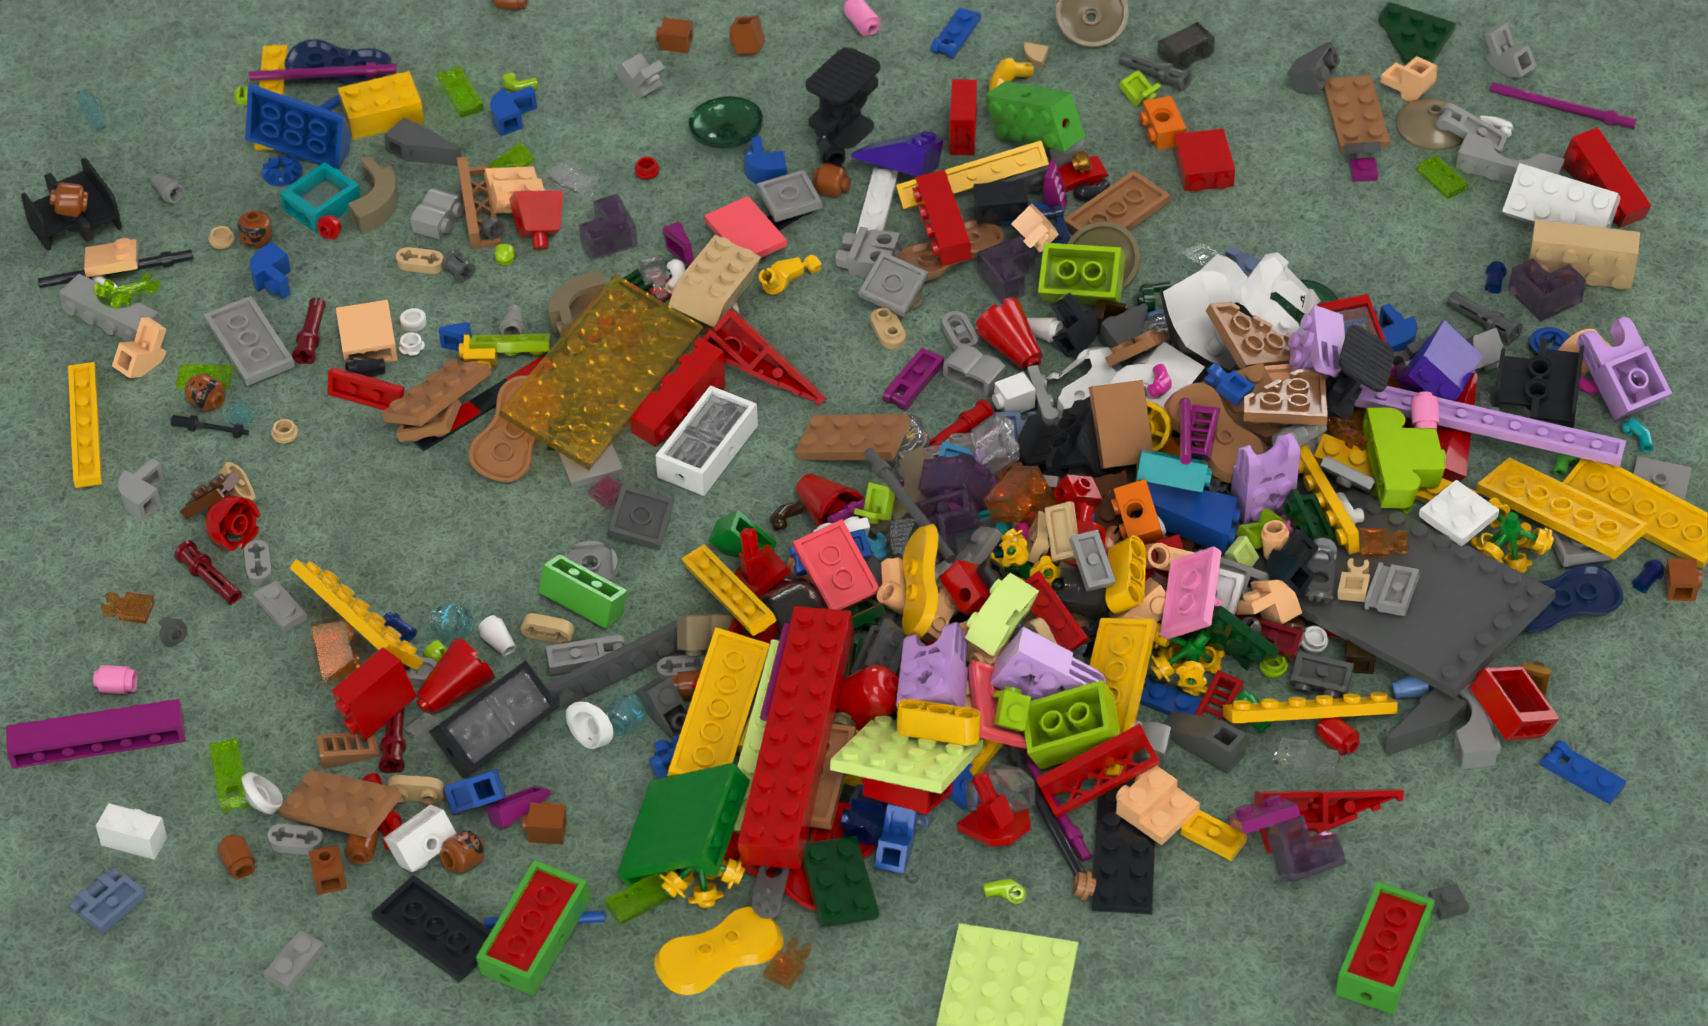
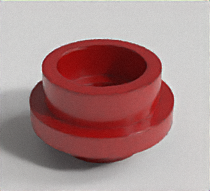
M652 157L640 158L634 167L636 176L641 179H652L660 171L659 164Z
M323 216L317 222L318 231L324 238L335 240L340 235L342 226L335 216Z

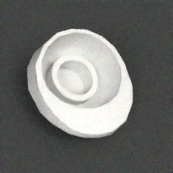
M575 702L567 708L565 715L567 725L575 739L584 747L596 749L606 746L611 742L613 726L608 716L600 708L588 702Z
M251 772L242 776L245 798L253 808L264 814H274L283 804L282 794L272 782Z

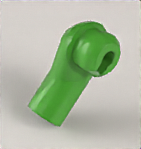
M1560 453L1556 459L1553 475L1565 477L1569 464L1572 461L1578 464L1582 458Z

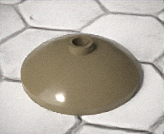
M1126 0L1057 1L1056 21L1059 29L1068 40L1082 47L1099 48L1114 42L1122 34L1128 21L1129 10ZM1091 15L1095 17V20L1089 21L1086 17Z
M1436 97L1417 99L1406 104L1397 115L1396 127L1400 136L1418 148L1432 151L1448 150L1459 146L1464 141L1463 138L1451 131H1443L1436 126L1438 117L1442 115L1441 111L1446 103L1455 104L1449 100Z
M1105 221L1088 224L1079 229L1067 243L1121 247L1126 256L1122 291L1133 282L1139 271L1141 254L1138 243L1134 236L1119 224Z

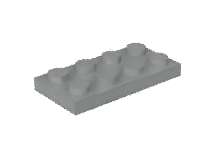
M252 296L204 314L207 326L246 386L295 367L290 353Z

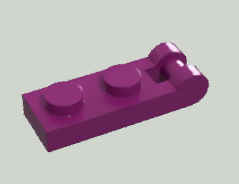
M921 348L886 388L882 398L883 401L889 404L892 402L896 403L900 409L907 411L915 398L943 367L944 357ZM900 390L905 392L903 395L899 394Z

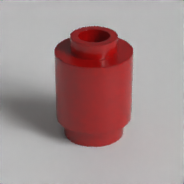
M1339 717L1323 718L1317 726L1316 733L1319 735L1320 740L1342 756L1346 753L1352 754L1360 744L1359 732Z

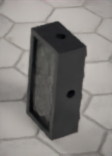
M525 660L428 732L461 777L464 778L560 706Z

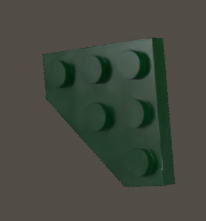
M1389 1L1380 13L1378 20L1381 27H1384L1392 45L1398 50L1405 65L1416 56L1434 63L1456 27L1454 22Z
M1223 606L1214 607L1211 626L1177 636L1188 641L1191 637L1196 638L1203 630L1211 636L1205 646H1210L1218 651L1224 650L1226 653L1241 656L1255 662L1276 659L1279 652L1278 647Z

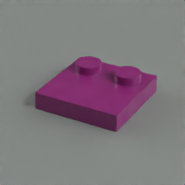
M1275 795L1263 799V804L1252 807V804L1235 808L1236 813L1228 815L1231 827L1246 834L1300 817L1301 815L1297 804L1285 798H1280V795Z

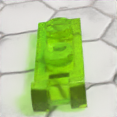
M460 65L454 66L452 70L446 72L444 70L436 72L437 81L443 87L461 118L484 111L483 102Z
M233 738L210 743L209 749L222 813L231 812L230 809L242 806V809L251 807L245 798L242 785V776L245 773L238 739ZM239 791V795L228 797L227 793Z

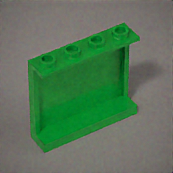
M734 762L651 780L617 874L633 890H638L642 876L696 865L708 876L718 875L750 780Z

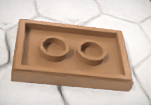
M1143 380L1088 387L1101 469L1139 464L1141 449L1153 450Z

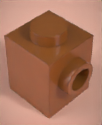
M759 15L736 17L730 26V42L735 47L736 54L745 53L748 56L757 54L766 42Z
M664 18L661 27H657L656 41L659 42L660 50L689 53L694 38L693 21Z
M1668 558L1664 573L1667 600L1696 601L1698 589L1702 586L1703 581L1702 570L1697 569L1696 559Z
M548 802L530 803L529 813L523 815L522 831L527 832L528 842L564 844L567 827L566 805Z
M338 845L325 846L308 851L318 895L347 889Z

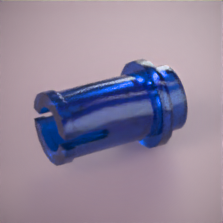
M1494 261L1486 268L1488 277L1485 291L1488 290V293L1499 294L1502 291V282L1507 274V269L1502 262Z
M1655 559L1647 561L1641 573L1633 579V588L1643 594L1647 593L1653 583L1664 576V565Z
M388 612L383 616L386 620L384 625L394 628L402 635L400 640L410 642L416 637L417 630L401 620L398 613Z

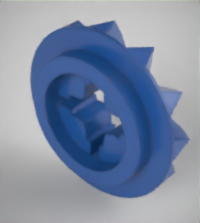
M278 154L276 159L269 158L268 163L263 164L262 175L269 184L285 186L294 183L302 175V165L297 158H291L289 154L285 157H280ZM280 166L284 167V173H281L279 170Z
M1540 328L1531 335L1529 348L1533 349L1534 355H1538L1541 337H1547V345L1550 342L1552 343L1553 340H1555V345L1551 348L1546 347V349L1558 350L1570 336L1558 328Z

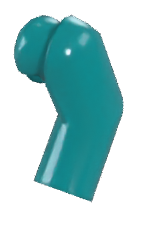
M1629 418L1628 421L1622 423V430L1627 436L1633 433L1637 436L1641 451H1652L1654 449L1650 430L1638 419Z

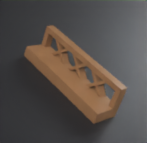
M467 156L458 157V171L471 249L497 246L501 244L500 236L496 239L480 240V236L483 234L481 229L483 221L478 219L477 216L484 211L491 215V217L497 218L492 207L488 189L485 188V179L479 184L470 179V176L484 175L485 168L489 167L485 165L469 168ZM479 192L488 196L482 203L474 199Z

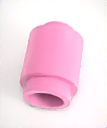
M1431 392L1416 393V397L1410 400L1412 426L1415 428H1434L1437 431V425H1439L1438 397L1432 396Z
M101 665L99 670L94 672L93 684L94 687H98L99 693L127 695L128 692H135L137 688V671L130 669L129 666Z

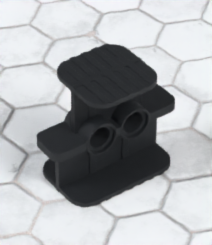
M845 47L832 55L806 80L805 86L807 91L819 97L820 108L809 118V126L815 129L818 137L828 136L842 148L849 149L857 146L874 129V122L861 115L860 109L866 103L867 97L878 87V78L875 75L880 71L881 66L877 59L856 49Z
M86 157L81 159L82 172L61 181H57L51 172L44 175L50 195L51 189L57 190V185L60 182L83 186L84 192H88L86 211L81 212L79 217L57 215L54 211V205H49L50 195L32 202L26 193L21 194L23 209L30 229L33 230L46 250L51 249L49 237L66 229L71 232H79L88 243L93 240L91 232L93 227L111 220L117 229L122 228L114 194Z
M1351 325L1347 329L1339 358L1341 371L1336 378L1329 377L1331 382L1326 389L1327 429L1335 434H1343L1346 430L1349 417L1362 390L1361 384L1375 392H1383L1386 389L1394 359L1392 347L1373 333L1371 334L1357 325Z
M1541 337L1539 354L1531 359L1505 356L1506 348L1502 347L1496 382L1494 410L1498 411L1499 403L1525 406L1531 411L1530 419L1570 423V428H1574L1584 345H1580L1579 353L1546 349L1548 338Z
M1084 400L1074 401L1069 414L1062 417L1057 425L1046 427L1039 415H1029L1017 442L1019 453L1033 474L1042 475L1046 467L1050 476H1058L1062 480L1068 474L1071 467L1089 465L1097 477L1105 476L1108 473L1109 468L1101 469L1092 407L1089 409Z

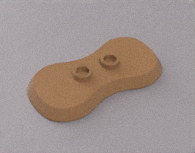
M976 219L964 221L970 239L972 258L991 254L999 248L1004 239V233L997 225L992 222L977 224ZM931 241L911 245L903 249L896 256L903 261L928 271V277L925 281L942 276L950 268L958 264L953 263L941 266L938 256L934 257Z
M516 376L506 381L498 392L494 418L489 426L477 435L470 445L469 461L471 466L483 476L495 481L512 482L522 477L531 464L533 444L537 435L558 413L560 402L556 390L546 382L531 376Z
M1205 383L1186 385L1174 392L1164 404V409L1171 417L1173 430L1180 433V400L1182 398L1190 399L1191 409L1192 405L1220 408L1211 461H1207L1208 468L1212 470V475L1223 482L1232 483L1233 466L1237 464V454L1240 447L1251 444L1256 455L1267 452L1262 439L1240 426L1232 418L1223 396L1217 393L1216 389ZM1198 413L1197 418L1211 419L1212 417L1211 414ZM1196 423L1195 427L1209 429V425ZM1194 433V437L1206 438L1207 434ZM1195 443V444L1197 445V447H1203V448H1204V444H1202V443Z

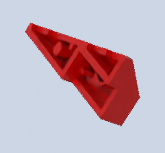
M729 309L715 327L710 329L702 338L721 349L724 353V362L739 368V370L816 402L818 405H821L827 399L821 391L734 309Z
M1472 374L1464 390L1455 400L1456 402L1474 405L1478 374ZM1437 425L1441 450L1445 451L1446 455L1445 470L1442 478L1451 482L1455 480L1461 482L1467 474L1471 432Z
M1404 790L1254 791V807L1263 804V799L1280 795V798H1285L1297 804L1301 815L1300 817L1259 829L1268 853L1275 852V846L1289 841L1291 844L1300 842L1299 836L1315 831L1317 834L1357 819V813L1370 808L1372 811H1377L1381 809V803L1395 798L1397 801L1404 800Z

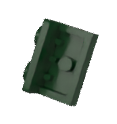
M1291 489L1282 505L1294 532L1296 529L1301 530L1312 541L1319 537H1326L1335 542L1336 537L1316 495L1300 496L1297 489Z

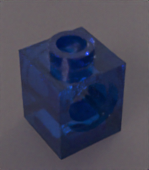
M852 799L849 809H843L840 819V826L844 827L843 837L856 836L860 843L877 846L883 832L887 807Z

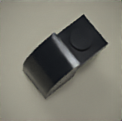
M1071 293L1055 299L1050 306L1064 324V327L1052 338L1063 354L1069 358L1081 353L1094 341L1098 331V322L1092 308L1083 311L1079 302Z
M1296 529L1281 551L1276 549L1271 551L1267 561V571L1275 580L1283 581L1295 592L1296 596L1300 597L1316 576L1307 566V563L1319 547L1303 531Z

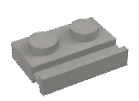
M1379 562L1365 598V609L1369 610L1370 607L1377 608L1378 612L1405 616L1419 579V569L1391 564V567L1383 566L1382 562Z

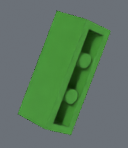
M561 554L543 565L539 593L605 629L622 617L627 596L626 589Z

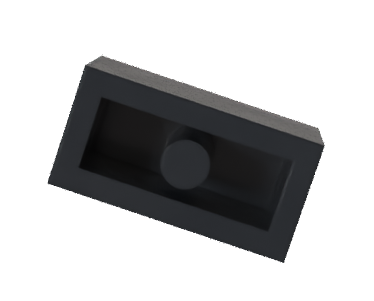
M1016 180L974 184L973 203L977 224L1014 221L1028 207L1025 181Z

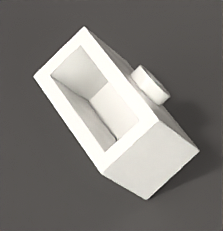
M108 803L96 824L101 846L155 860L167 839L162 817L145 813L140 809L132 810Z
M429 805L387 835L384 840L397 863L402 868L414 872L427 866L431 858L440 854L443 841L457 833L444 810Z

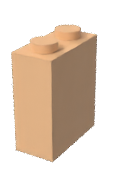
M388 300L336 308L344 362L346 359H351L352 356L374 359L383 358L384 362L398 360Z

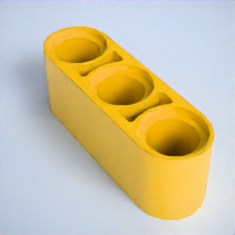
M1131 536L1114 544L1108 550V561L1116 582L1113 586L1106 587V603L1110 611L1116 615L1133 609L1144 601L1146 548L1142 540L1137 536Z
M903 699L898 702L896 731L901 735L967 746L975 745L979 742L981 713L973 708L917 699Z

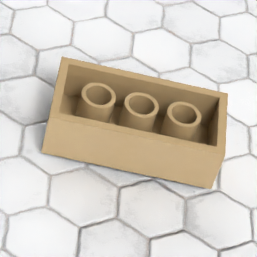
M1535 219L1527 277H1535L1540 280H1559L1565 283H1583L1590 286L1600 285L1616 289H1631L1639 253L1640 232Z
M714 235L677 280L668 306L715 327L753 281L761 256L754 254L750 249L742 248L730 242L727 238Z

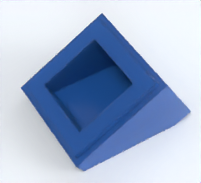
M469 322L439 328L441 347L445 349L459 351V343H464V335H470V338H472Z

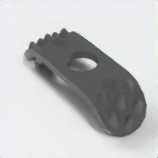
M1319 537L1313 540L1319 548L1307 563V566L1315 574L1325 575L1328 581L1319 583L1313 579L1304 591V596L1308 597L1310 601L1315 598L1317 602L1323 600L1327 604L1333 601L1337 547L1331 539Z
M760 866L752 896L753 910L760 917L766 919L773 918L781 911L783 894L790 872L789 868H782L783 871L780 876L770 878L765 874L770 867Z

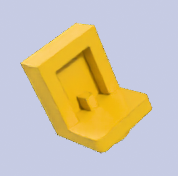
M464 335V343H459L460 359H464V362L475 361L476 363L489 364L490 369L491 366H498V356L495 348L470 349V335Z

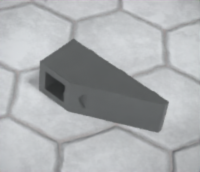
M403 118L384 134L387 151L404 161L458 166L457 158L462 157L461 148L458 145L445 140L438 134L432 133L406 118Z
M1436 688L1430 693L1426 692L1420 699L1419 705L1414 710H1408L1402 722L1397 727L1393 726L1388 731L1385 737L1387 742L1385 753L1391 755L1448 736L1464 719L1467 702L1458 696L1453 698Z
M1173 711L1162 723L1171 727L1172 741L1227 774L1245 755L1247 734L1223 720Z

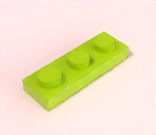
M551 333L472 335L470 349L495 348L497 353H504L507 356L518 355L519 352L542 355L550 351Z

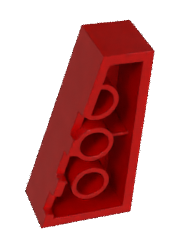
M1596 127L1573 136L1563 156V159H1565L1563 168L1574 180L1619 194L1621 199L1613 222L1619 228L1644 219L1651 204L1600 129Z
M942 170L916 176V187L912 188L915 202L918 203L920 217L925 225L927 238L931 239L934 257L938 256L941 266L971 260L970 239L946 171Z
M698 337L693 343L696 348L691 354L687 355L684 353L678 360L681 365L672 375L667 373L663 377L656 393L651 391L630 415L631 433L654 447H657L662 441L666 442L709 386L723 391L725 389L724 353L721 349L701 337Z

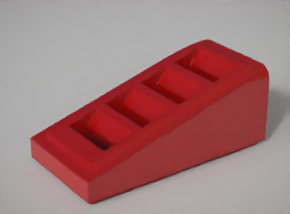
M1217 670L1194 715L1206 717L1203 715L1204 711L1218 716L1219 720L1225 721L1223 709L1219 711L1208 705L1212 703L1223 708V705H1231L1233 700L1242 693L1244 681ZM1222 687L1224 689H1227L1231 691V694L1218 690V688ZM1214 695L1226 699V703L1213 698Z

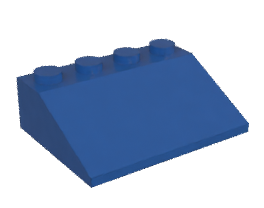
M252 84L248 86L245 140L319 165L326 162L333 168L339 169L350 151L351 132L344 115Z

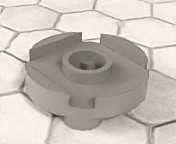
M580 542L573 546V551L568 555L566 552L564 557L587 568L588 563H593L595 567L587 569L611 582L614 581L618 573L616 552L612 548L611 550L606 548L602 542Z

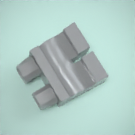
M860 227L857 234L845 232L842 241L844 250H838L835 256L836 267L847 268L851 276L866 278L881 251L894 257L901 252L900 233L881 230L868 231V228Z

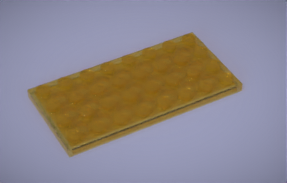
M615 274L501 407L499 416L590 470L629 423L643 400L651 391L654 392L663 377L674 368L678 360L700 336L704 326Z

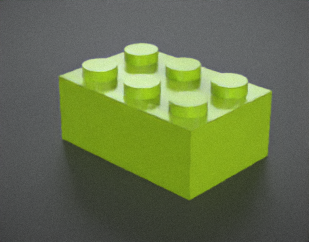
M1044 243L1038 294L1043 301L1053 302L1055 299L1071 293L1079 304L1096 305L1097 299L1120 303L1126 256L1121 247Z
M1103 680L1030 701L1025 726L1027 754L1039 769L1067 762L1120 734L1115 695Z

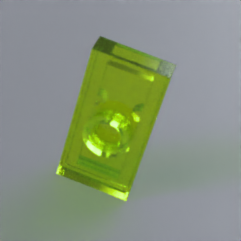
M520 141L487 165L489 168L527 167L536 160Z
M1438 155L1417 164L1416 171L1447 199L1468 190L1469 183Z
M180 364L176 380L177 389H185L187 381L192 376L200 373L209 374L219 380L224 385L225 390L230 389L233 376L232 365Z
M656 873L605 898L604 901L605 906L619 925H622L672 899V896L664 893L665 890L661 887L664 882Z

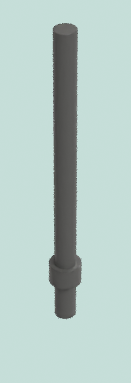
M873 448L866 449L864 455L873 466V472L879 479L885 481L918 526L923 527L931 524L892 474V468L887 461L881 459ZM938 533L937 550L947 563H952L956 559V555Z

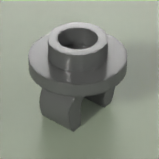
M169 616L158 621L159 625L162 626L159 635L164 644L175 646L185 639L187 627L184 622L179 619H171Z

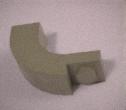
M370 155L361 158L363 176L373 189L367 195L348 203L350 219L362 235L383 225L393 215L398 205V190L393 169L391 166L382 168L381 164L375 163Z
M601 269L569 280L557 289L549 301L548 312L554 334L559 333L560 337L566 336L568 346L578 343L574 328L576 319L590 309L610 304Z
M919 446L900 459L899 464L904 474L903 488L926 518H928L939 496L941 476L935 458ZM898 498L894 502L891 520L880 519L879 524L869 523L872 532L876 535L878 532L882 533L887 537V540L903 529L912 534L919 528Z

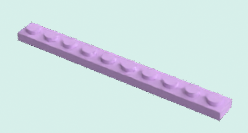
M1363 384L1360 385L1362 390L1354 406L1366 409L1395 408L1401 411L1406 418L1412 419L1410 400L1416 397L1417 392L1387 386L1383 392H1375ZM1438 397L1440 426L1620 467L1626 440Z

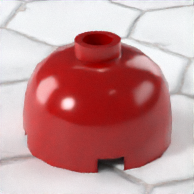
M232 495L225 496L223 499L214 502L208 509L205 518V530L211 541L219 547L234 551L242 544V550L258 534L259 527L256 526V517L260 518L259 510L256 504L248 498ZM231 533L239 537L244 535V537L235 542L230 541L227 535Z

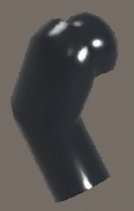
M1101 179L1095 186L1081 185L1074 189V198L1088 202L1110 187V184L1107 180Z

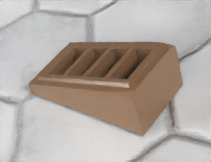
M332 733L316 736L323 769L380 757L375 733L366 740L357 733L354 735L351 733ZM368 741L369 749H363L362 742ZM351 744H356L357 749L352 750ZM345 746L346 750H340L339 747Z

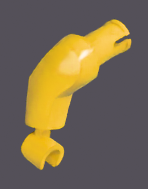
M1013 58L1001 60L991 76L988 92L1005 81L1011 82L1014 77L1031 78L1034 72V67L1031 66L1032 63L1015 62Z
M809 255L803 262H801L799 257L777 261L770 268H766L767 272L764 269L761 270L759 280L762 282V287L766 293L771 295L781 294L790 281L804 274V269L807 268L811 274H814L821 270L820 266L822 263L815 255Z

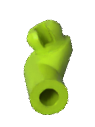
M513 72L505 73L502 76L504 88L513 92L530 86L534 90L538 89L536 78L519 81L515 79Z
M1012 879L982 884L985 898L1001 896L1015 904L1025 900V889Z

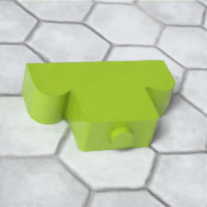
M1367 408L1362 422L1363 435L1381 508H1409L1415 502L1419 487H1439L1445 470L1446 455L1445 451L1441 450L1437 431L1434 428H1404L1405 416L1395 408Z

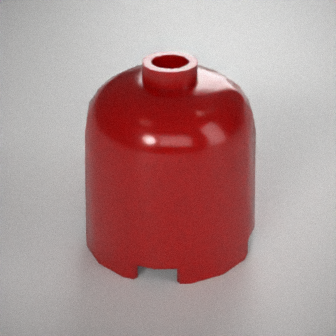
M877 664L866 667L844 678L837 705L838 711L849 714L852 721L855 722L856 730L859 731L869 721L875 720L876 716L891 717L898 710L896 702L899 678L888 667Z

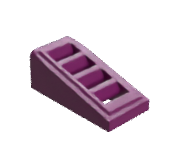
M1051 161L1044 177V204L1049 206L1050 209H1052V206L1061 205L1064 214L1068 199L1055 161Z
M675 222L663 227L666 249L687 266H690L694 261L691 243L682 224Z
M1192 405L1191 458L1211 461L1220 408ZM1198 413L1211 414L1212 417L1211 419L1197 418ZM1196 423L1209 425V429L1195 426ZM1194 433L1207 434L1206 438L1194 437ZM1192 442L1202 443L1204 448L1192 446Z
M535 785L486 804L491 825L501 829L508 827L529 812L530 803L543 802L551 796V792L547 788Z

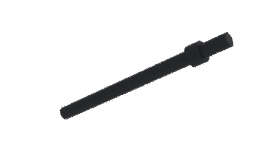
M192 250L175 253L166 251L161 252L159 256L138 259V269L134 270L161 265L164 268L174 266L173 263L193 260ZM85 270L38 278L39 287L44 288L69 283L78 274L86 277ZM128 270V271H122V272H116V273L105 274V276L113 275V274H119V273H124V272H129V271H134V270Z
M1003 744L1008 753L1007 759L1011 767L1016 769L1074 877L1077 872L1084 873L1085 870L1026 764L1028 760L1023 750Z

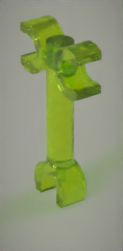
M143 274L140 281L114 288V283L106 279L104 286L95 282L93 292L100 297H105L108 301L111 300V305L116 309H120L122 303L130 306L132 300L130 294L143 290L150 293L156 292L159 289L160 281H150L151 275Z

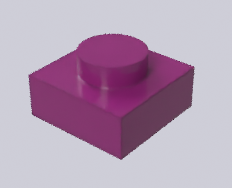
M1375 158L1350 159L1349 166L1353 182L1378 181L1379 174Z

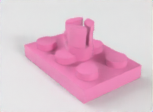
M1215 546L1171 561L1160 635L1166 639L1211 626L1214 606H1222V601L1215 596L1222 551Z

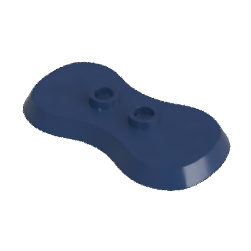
M311 39L299 42L289 51L285 59V68L363 66L366 63L377 62V65L392 64V60L386 52L378 49H344L323 40ZM380 74L378 77L367 78V75L302 78L301 80L328 79L350 85L386 77L387 74Z
M1592 564L1579 565L1557 578L1538 581L1556 590L1555 599L1523 632L1539 633L1570 617L1606 615L1622 604V588L1610 571L1604 567Z

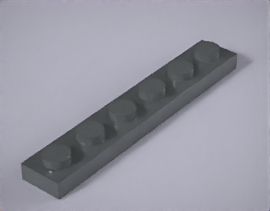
M677 620L544 684L560 706L554 712L649 667L664 657L681 651L677 649Z

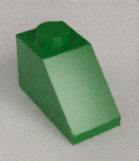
M739 510L717 520L709 538V542L725 555L739 558V553L743 552L740 532L745 528H754L756 530L759 550L767 544L774 550L777 543Z

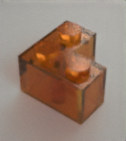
M1013 466L983 500L994 522L1027 523L1029 527H1031L1038 511L1045 513V507L1057 505L1038 466Z
M342 616L311 622L322 682L347 678L356 668L360 667L358 652H352L350 641L355 640L352 625L346 622Z

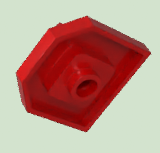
M745 528L740 532L743 552L739 553L741 566L735 570L734 574L759 598L790 574L791 571L769 544L759 550L756 530L754 528Z
M986 772L977 773L972 777V782L981 802L977 804V808L957 823L958 831L991 847L1010 845L1031 829L1029 809L1005 798L1004 794H996Z

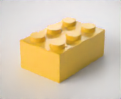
M410 71L338 88L341 110L346 118L352 140L387 132L403 118L417 124L425 123L422 102Z

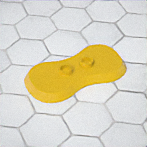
M934 524L918 528L910 537L903 555L902 566L906 582L902 627L906 636L917 634L919 640L930 629L938 607V588L935 580L938 531Z
M744 907L729 914L720 924L707 932L682 936L668 941L656 953L654 965L659 978L671 991L681 995L696 994L709 988L719 977L734 968L764 963L775 957L782 949L783 935L773 918H762L755 913L753 907Z

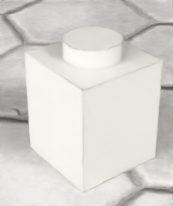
M1021 372L995 382L992 400L996 409H1000L1002 412L1020 411L1022 413L1035 408L1036 389L1026 375Z

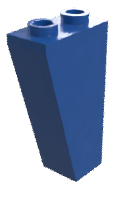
M1147 482L1156 513L1167 531L1176 535L1179 534L1181 537L1206 548L1215 546L1222 551L1221 554L1226 553L1228 544H1233L1237 528L1232 527V525H1238L1241 509L1236 508L1238 497L1203 490L1202 493ZM1135 511L1136 517H1140L1143 512Z

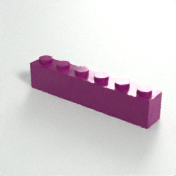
M180 699L6 726L7 754L12 769L186 742L184 715Z

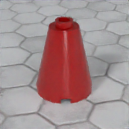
M1016 298L1003 299L1005 304L999 307L994 304L979 317L976 322L978 329H975L976 333L1018 368L1024 371L1028 366H1039L1041 364L1043 354L1023 308Z
M815 474L803 476L796 485V494L817 527L828 523L827 517L842 510L844 505L852 501L858 502L864 499L857 490Z
M458 637L451 642L416 693L418 697L416 703L426 714L430 711L433 714L439 713L490 684L495 679V675L486 661L481 662L476 656L478 652L462 638Z

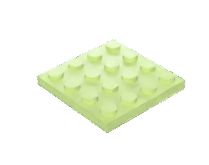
M876 716L875 720L869 721L831 758L830 770L942 793L983 750L984 738H979V742L975 745L967 746L904 736L896 731V720H892L889 716Z
M959 923L937 1026H1063L1078 942Z

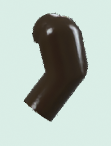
M795 501L779 506L770 516V523L773 524L775 531L787 527L786 518L803 514L801 502Z

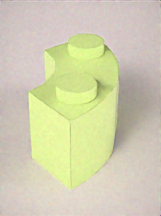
M1012 573L1007 575L1003 581L997 579L990 589V597L979 613L975 611L969 618L966 625L969 627L965 639L988 654L996 655L1006 646L1016 627L1029 613L1039 591Z

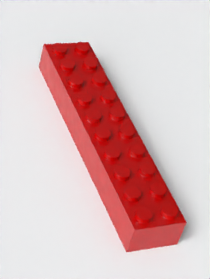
M794 606L737 843L742 864L799 870L801 868L854 634L851 611Z

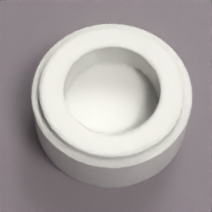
M416 308L404 311L400 316L401 327L409 332L423 329L427 323L426 314Z

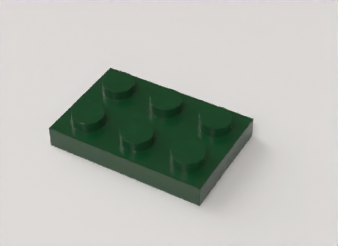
M850 836L806 843L802 867L820 928L878 919L879 909L857 837Z

